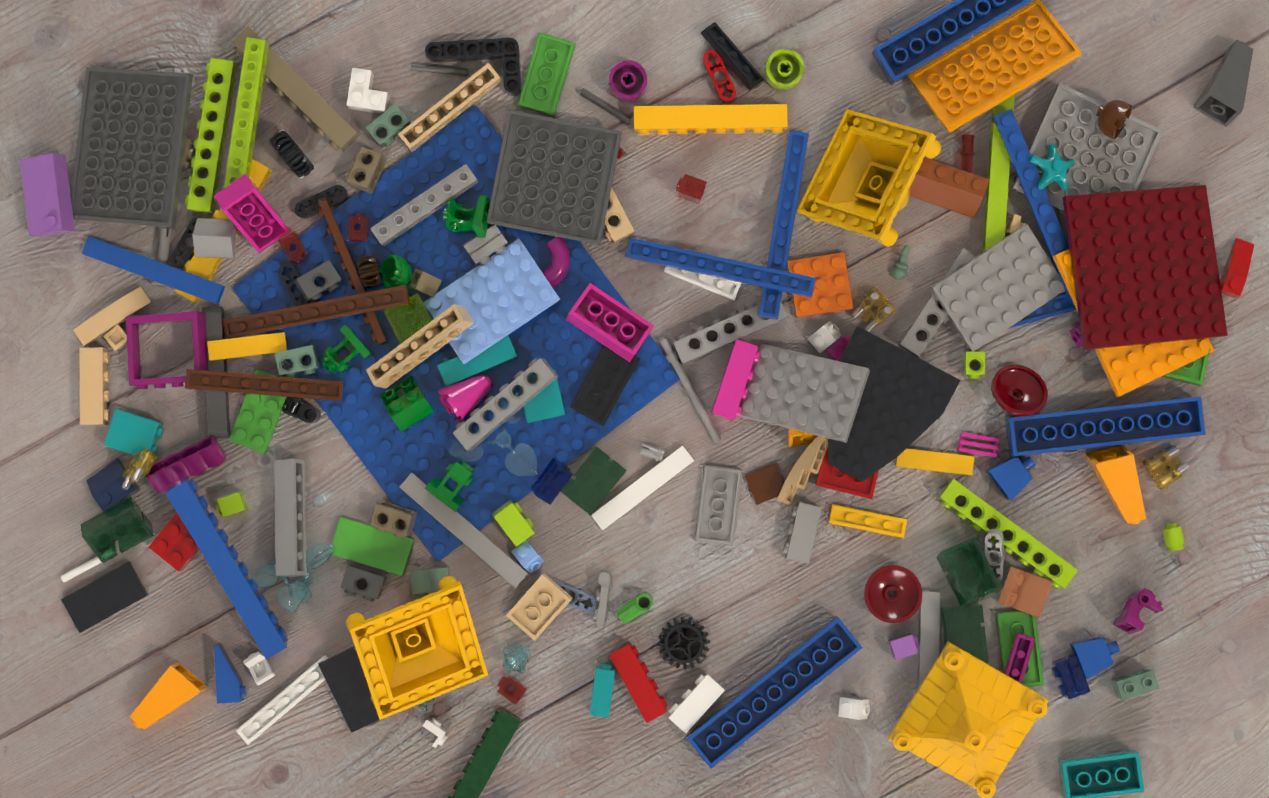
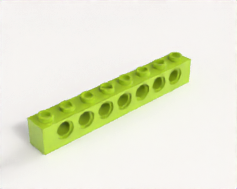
M246 37L224 188L244 174L250 177L269 51V43L263 39Z
M211 58L210 63H207L206 66L208 79L203 85L205 98L200 104L202 116L197 123L199 135L194 141L196 154L191 160L193 173L188 179L190 192L185 198V206L193 212L214 213L216 200L214 195L217 194L237 64L234 61ZM222 75V83L215 84L216 77ZM220 94V100L217 103H213L212 97ZM212 113H217V119L210 122L209 116ZM214 132V138L210 141L206 140L207 133ZM210 150L211 157L203 159L204 152ZM203 169L208 170L206 178L200 177V172ZM200 188H205V195L198 197L197 191Z
M950 479L939 494L938 498L941 499V505L947 509L951 507L956 510L955 515L964 521L965 519L971 521L972 524L970 526L978 532L983 530L987 533L990 530L986 525L987 520L990 518L995 521L993 529H998L1002 533L1005 530H1009L1011 537L1009 540H1004V551L1010 555L1012 553L1019 557L1017 560L1026 567L1028 564L1034 568L1033 572L1041 578L1043 576L1047 577L1053 582L1052 586L1058 589L1060 587L1065 589L1078 572L1075 567L955 479ZM959 495L964 498L962 506H957L955 503V499ZM974 507H978L980 510V514L976 518L971 515V510ZM992 536L991 538H993V543L996 544L997 539L995 538V536ZM1021 541L1026 543V549L1023 552L1018 550V544ZM1039 552L1042 560L1039 563H1035L1033 556ZM1052 564H1055L1057 566V572L1051 575L1049 573V567Z

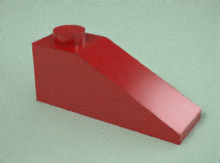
M1235 238L1220 279V291L1222 294L1232 298L1241 296L1248 276L1255 244Z

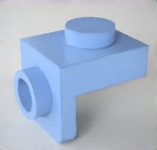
M527 540L511 551L529 573L536 571L544 563L543 558Z

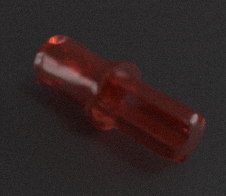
M962 135V152H960V155H962L961 170L972 173L973 155H975V152H973L975 136Z

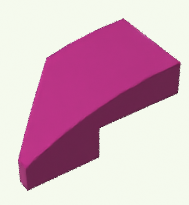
M851 336L839 338L825 351L833 360L839 361Z

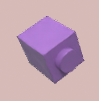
M910 633L888 640L895 660L917 654V648L920 647L917 637H913Z

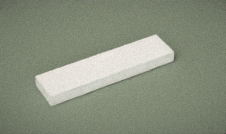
M667 266L664 269V272L733 301L741 286L740 282Z

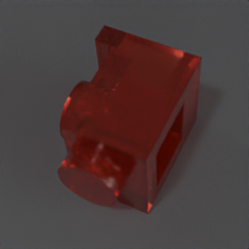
M355 213L353 217H348L347 240L349 242H369L370 219L365 218V214ZM358 223L361 224V229L355 230L354 226Z
M294 231L278 240L289 261L298 263L306 258L305 255L308 254V251L297 232ZM293 244L297 247L295 251L290 250V246Z
M511 675L507 678L503 676L497 684L500 687L497 692L515 705H517L528 689L527 686ZM511 684L514 685L515 690L509 691L508 686Z

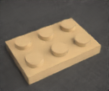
M543 573L506 616L535 641L572 600V597Z

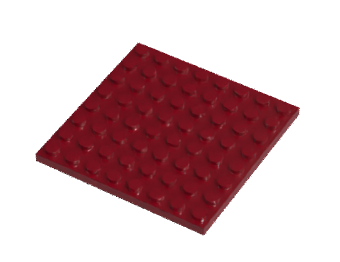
M1206 185L1062 197L1083 350L1228 336Z

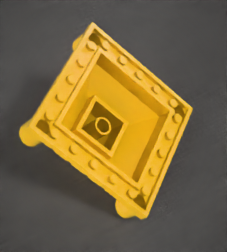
M846 109L796 212L808 217L815 223H829L873 238L884 246H892L898 238L897 230L891 227L893 219L897 212L902 210L908 203L910 187L915 174L923 162V158L925 156L930 159L935 158L941 151V144L935 139L936 136L933 133Z
M453 576L442 578L439 581V590L437 592L391 609L388 612L369 619H365L361 613H353L346 619V626L351 634L368 684L371 701L380 720L488 676L462 585Z
M948 641L892 729L888 740L893 742L896 749L900 751L908 750L973 787L980 797L990 798L995 794L996 781L1033 726L1035 720L1046 715L1049 700Z

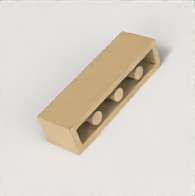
M79 348L80 425H108V421H110V410L107 409V402L110 401V391L107 390V382H110V372L107 371L110 353L107 352V348Z

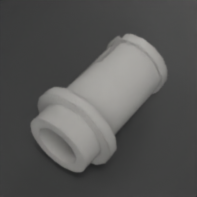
M643 443L640 455L656 459V462L658 460L662 461L665 450H662V447L656 448Z

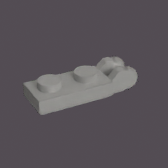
M607 571L601 572L598 583L601 585V590L597 591L596 601H599V608L595 609L594 620L597 621L596 625L601 626L607 623L612 575Z

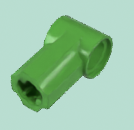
M642 592L617 609L616 613L625 625L643 612L648 611L652 607L653 598L649 593ZM646 597L649 599L650 604L648 606H641L639 599Z

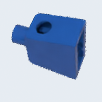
M1030 456L1021 462L1017 457H1012L988 469L986 472L1006 499L1011 501L1032 480L1028 471L1036 466Z
M1101 637L1070 643L1082 677L1085 679H1089L1113 665L1111 655L1120 652L1116 641L1106 644L1104 638Z

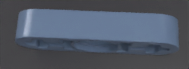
M553 580L560 587H565V592L568 590L575 592V600L570 601L567 605L584 612H591L595 609L597 603L592 595ZM579 594L583 595L581 597L583 600L592 599L591 603L593 606H589L586 609L584 608L585 604L579 602V606L576 605Z

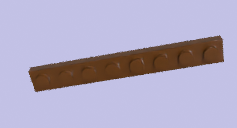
M326 199L319 202L321 207L318 208L322 219L326 218L327 220L326 230L329 236L333 235L335 239L333 246L336 253H340L343 258L340 262L344 271L349 272L351 277L348 278L349 284L352 289H356L357 294L366 293L330 204ZM375 311L364 313L363 317L366 324H371L373 329L370 333L374 342L378 341L380 345L387 343L388 341Z
M186 369L185 389L342 401L343 382Z

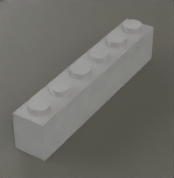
M294 458L274 461L273 470L275 475L274 549L276 576H306L305 461Z

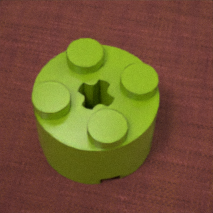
M779 49L773 52L768 58L764 69L765 78L769 85L778 91L793 89L799 84L804 73V62L797 52L787 49ZM781 67H783V68H786V67H787V68H788L787 73L781 72V71H780V70H781Z

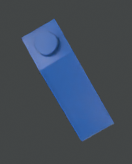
M222 644L214 645L217 704L242 702L244 697H246V686H243V681Z

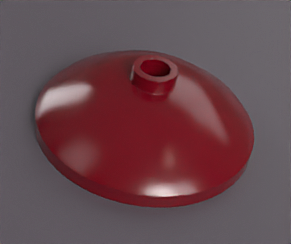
M1022 365L1005 366L997 371L991 382V391L995 401L1001 408L1013 415H1034L1041 411L1047 402L1048 390L1044 380L1038 373Z
M898 565L884 566L876 570L867 580L864 589L865 603L869 611L879 620L887 623H901L910 619L918 611L922 602V587L915 574L907 568ZM890 590L895 591V595L893 597H890L888 595V592Z

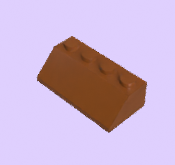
M924 157L911 184L909 196L975 218L990 179Z

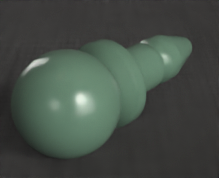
M907 244L901 251L899 261H895V266L891 270V275L896 280H901L906 276L905 268L908 267L906 260L909 254V245Z

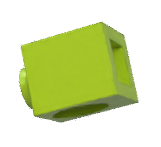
M963 352V375H968V379H980V375H985V352ZM972 360L978 362L979 367L976 371L970 368Z
M237 492L217 499L218 504H216L219 515H222L223 518L248 510L243 492Z

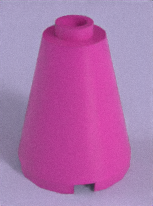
M479 374L441 388L437 393L441 394L439 399L450 415L453 413L456 416L454 420L459 423L492 390L491 385L493 384L487 375Z

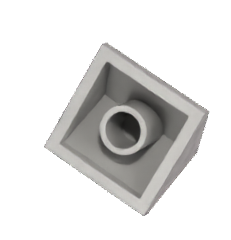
M197 218L192 234L195 257L234 259L236 226L234 223L227 219Z

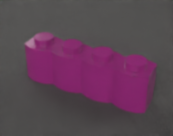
M209 436L197 444L184 448L179 453L166 457L163 461L148 466L145 470V475L156 493L166 492L167 487L186 476L190 478L201 475L208 468L221 465L226 460L225 452L215 436Z

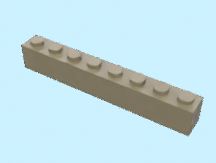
M249 26L232 41L236 46L234 50L241 57L244 56L246 37L261 39ZM269 47L264 80L268 83L272 81L277 86L275 90L282 97L286 95L290 99L288 103L295 110L299 108L304 112L301 116L309 124L313 121L317 125L315 129L323 137L327 135L331 139L329 143L336 150L340 148L344 152L359 134Z

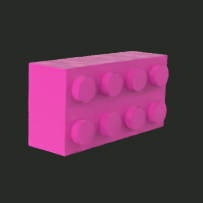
M244 174L214 195L223 212L258 253L290 232L282 217L247 174Z
M589 283L566 318L568 322L629 363L654 327V325L591 283Z
M735 340L711 411L712 415L730 421L739 418L742 410L739 404L742 399L745 400L748 388H745L747 381L752 380L754 370L751 368L753 363H757L760 352L757 351L759 346Z

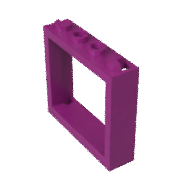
M194 311L126 316L129 386H136V389H148V385H154V388H166V384H172V387H184L183 383L186 381V376L141 379L139 325L192 321L194 370L208 371L205 312Z

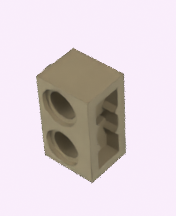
M361 147L360 151L355 155L353 168L347 174L348 184L352 188L373 194L387 161L383 154ZM368 159H372L371 163L365 164ZM361 176H365L363 181L358 182Z
M380 501L375 505L370 526L376 527V530L380 532L389 531L394 533L396 537L405 538L412 534L417 512L389 502ZM382 513L387 516V522L382 519ZM400 519L405 522V528L400 525Z

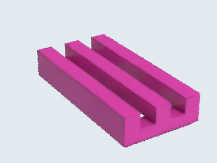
M961 432L958 451L996 458L999 438ZM964 437L992 441L994 444L989 445L965 441ZM965 444L993 450L990 453L962 447Z

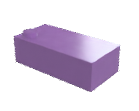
M51 153L21 159L20 168L29 236L46 237L75 231L66 156Z

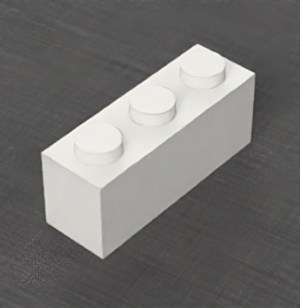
M707 673L705 676L701 674L694 682L696 686L692 690L687 689L681 696L683 700L679 705L675 703L668 711L670 713L669 719L685 733L691 729L725 691Z

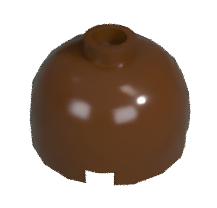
M1112 100L1105 107L1100 106L1096 114L1099 117L1097 124L1100 131L1107 137L1116 139L1126 125L1124 123L1126 118L1129 119L1133 106L1121 100Z

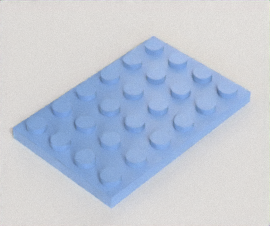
M519 238L506 246L507 249L497 255L496 253L490 257V261L482 266L481 264L438 292L434 298L431 297L424 302L434 319L454 304L466 308L474 324L449 342L463 364H466L560 300Z

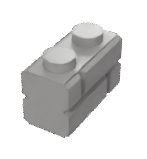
M492 225L487 229L486 237L478 238V236H475L463 246L475 264H481L482 266L491 260L490 256L495 253L498 255L506 250L508 242L498 227Z

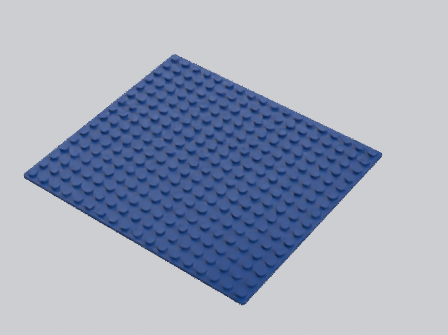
M477 106L470 108L379 177L373 194L359 191L333 211L357 270L358 258L365 255H374L380 268L383 266L382 261L385 260V257L398 255L406 259L412 268V274L415 269H418L442 280L436 292L437 294L478 266L463 246L477 235L475 231L453 232L447 229L446 220H443L444 209H448V206H443L384 247L370 229L465 164L470 168L479 183L455 198V202L464 205L465 208H474L478 203L480 195H487L491 202L503 140ZM323 218L233 286L234 292L252 315L296 306L278 273L279 267L284 263L292 264L301 277L330 260L342 280L338 284L339 287L332 292L325 291L322 293L323 297L315 302L357 294L356 289H352L349 284L348 278H351L349 272L344 271L340 261L343 260L341 254H337L334 249L333 243H335L333 235L329 236L325 226L328 225L326 218ZM497 226L508 242V245L518 238L521 240L542 272L549 267L551 254L546 245L555 237ZM565 239L570 251V265L565 277L553 287L560 300L509 334L518 358L481 373L483 376L487 375L493 384L491 385L492 390L471 411L473 412L475 409H481L485 406L484 402L493 395L495 397L499 394V389L504 384L513 382L515 380L513 377L518 372L526 371L529 368L528 364L532 360L543 358L553 370H556V374L559 376L558 382L566 415L528 424L523 406L472 451H467L453 434L456 430L455 426L458 424L454 420L456 416L453 413L450 415L439 399L441 394L437 393L438 390L446 387L437 365L441 364L440 360L449 356L452 359L458 357L449 342L386 389L374 386L366 369L434 320L424 304L431 296L407 286L410 304L376 310L375 313L388 341L382 345L378 341L374 342L370 333L373 329L371 324H366L363 317L364 313L265 332L266 334L285 332L287 350L310 345L315 346L320 369H315V373L304 375V372L297 373L299 378L343 382L342 401L315 400L393 504L417 512L413 530L437 561L443 559L463 544V542L400 488V485L411 473H414L427 485L434 477L442 482L447 475L445 470L451 462L455 464L457 461L462 462L464 460L468 465L472 466L474 474L471 477L474 479L467 488L463 486L459 491L458 495L465 501L457 512L480 531L495 520L492 514L510 499L513 503L520 501L680 380L671 362H668L665 357L666 355L649 334L635 354L636 357L640 358V361L604 426L570 408L604 345L568 322L566 318L589 283L630 309L579 241ZM287 267L284 268L285 272L282 274L283 276L287 275L290 281L286 282L288 285L291 281L296 280L297 276L293 279L290 273L293 270ZM382 273V283L376 287L365 288L366 292L384 289ZM321 279L314 280L316 286H324V282ZM295 284L291 287L293 294L301 293ZM303 296L300 298H296V301L300 299L303 305L311 303H307ZM346 324L373 355L365 359L359 353L348 363L349 367L344 372L333 374L331 371H327L322 364L323 352L330 346L336 347L345 338V335L339 329ZM344 346L336 354L343 361L351 353ZM309 355L305 356L302 360L304 366L310 365L312 361ZM290 359L286 360L292 368V361ZM413 375L434 412L401 432L390 417L380 395ZM519 386L515 389L517 396L521 395ZM506 398L501 400L502 408L505 409L508 406ZM489 410L486 413V418L491 421L494 414ZM470 413L463 419L465 422L471 417ZM476 422L472 425L474 433L479 431V425ZM452 478L446 483V486L453 491L459 485Z

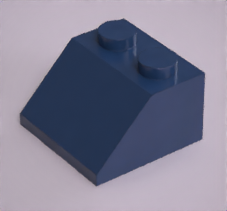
M119 458L86 480L93 498L103 512L111 511L140 490L134 481H132L128 490L122 488L129 472Z

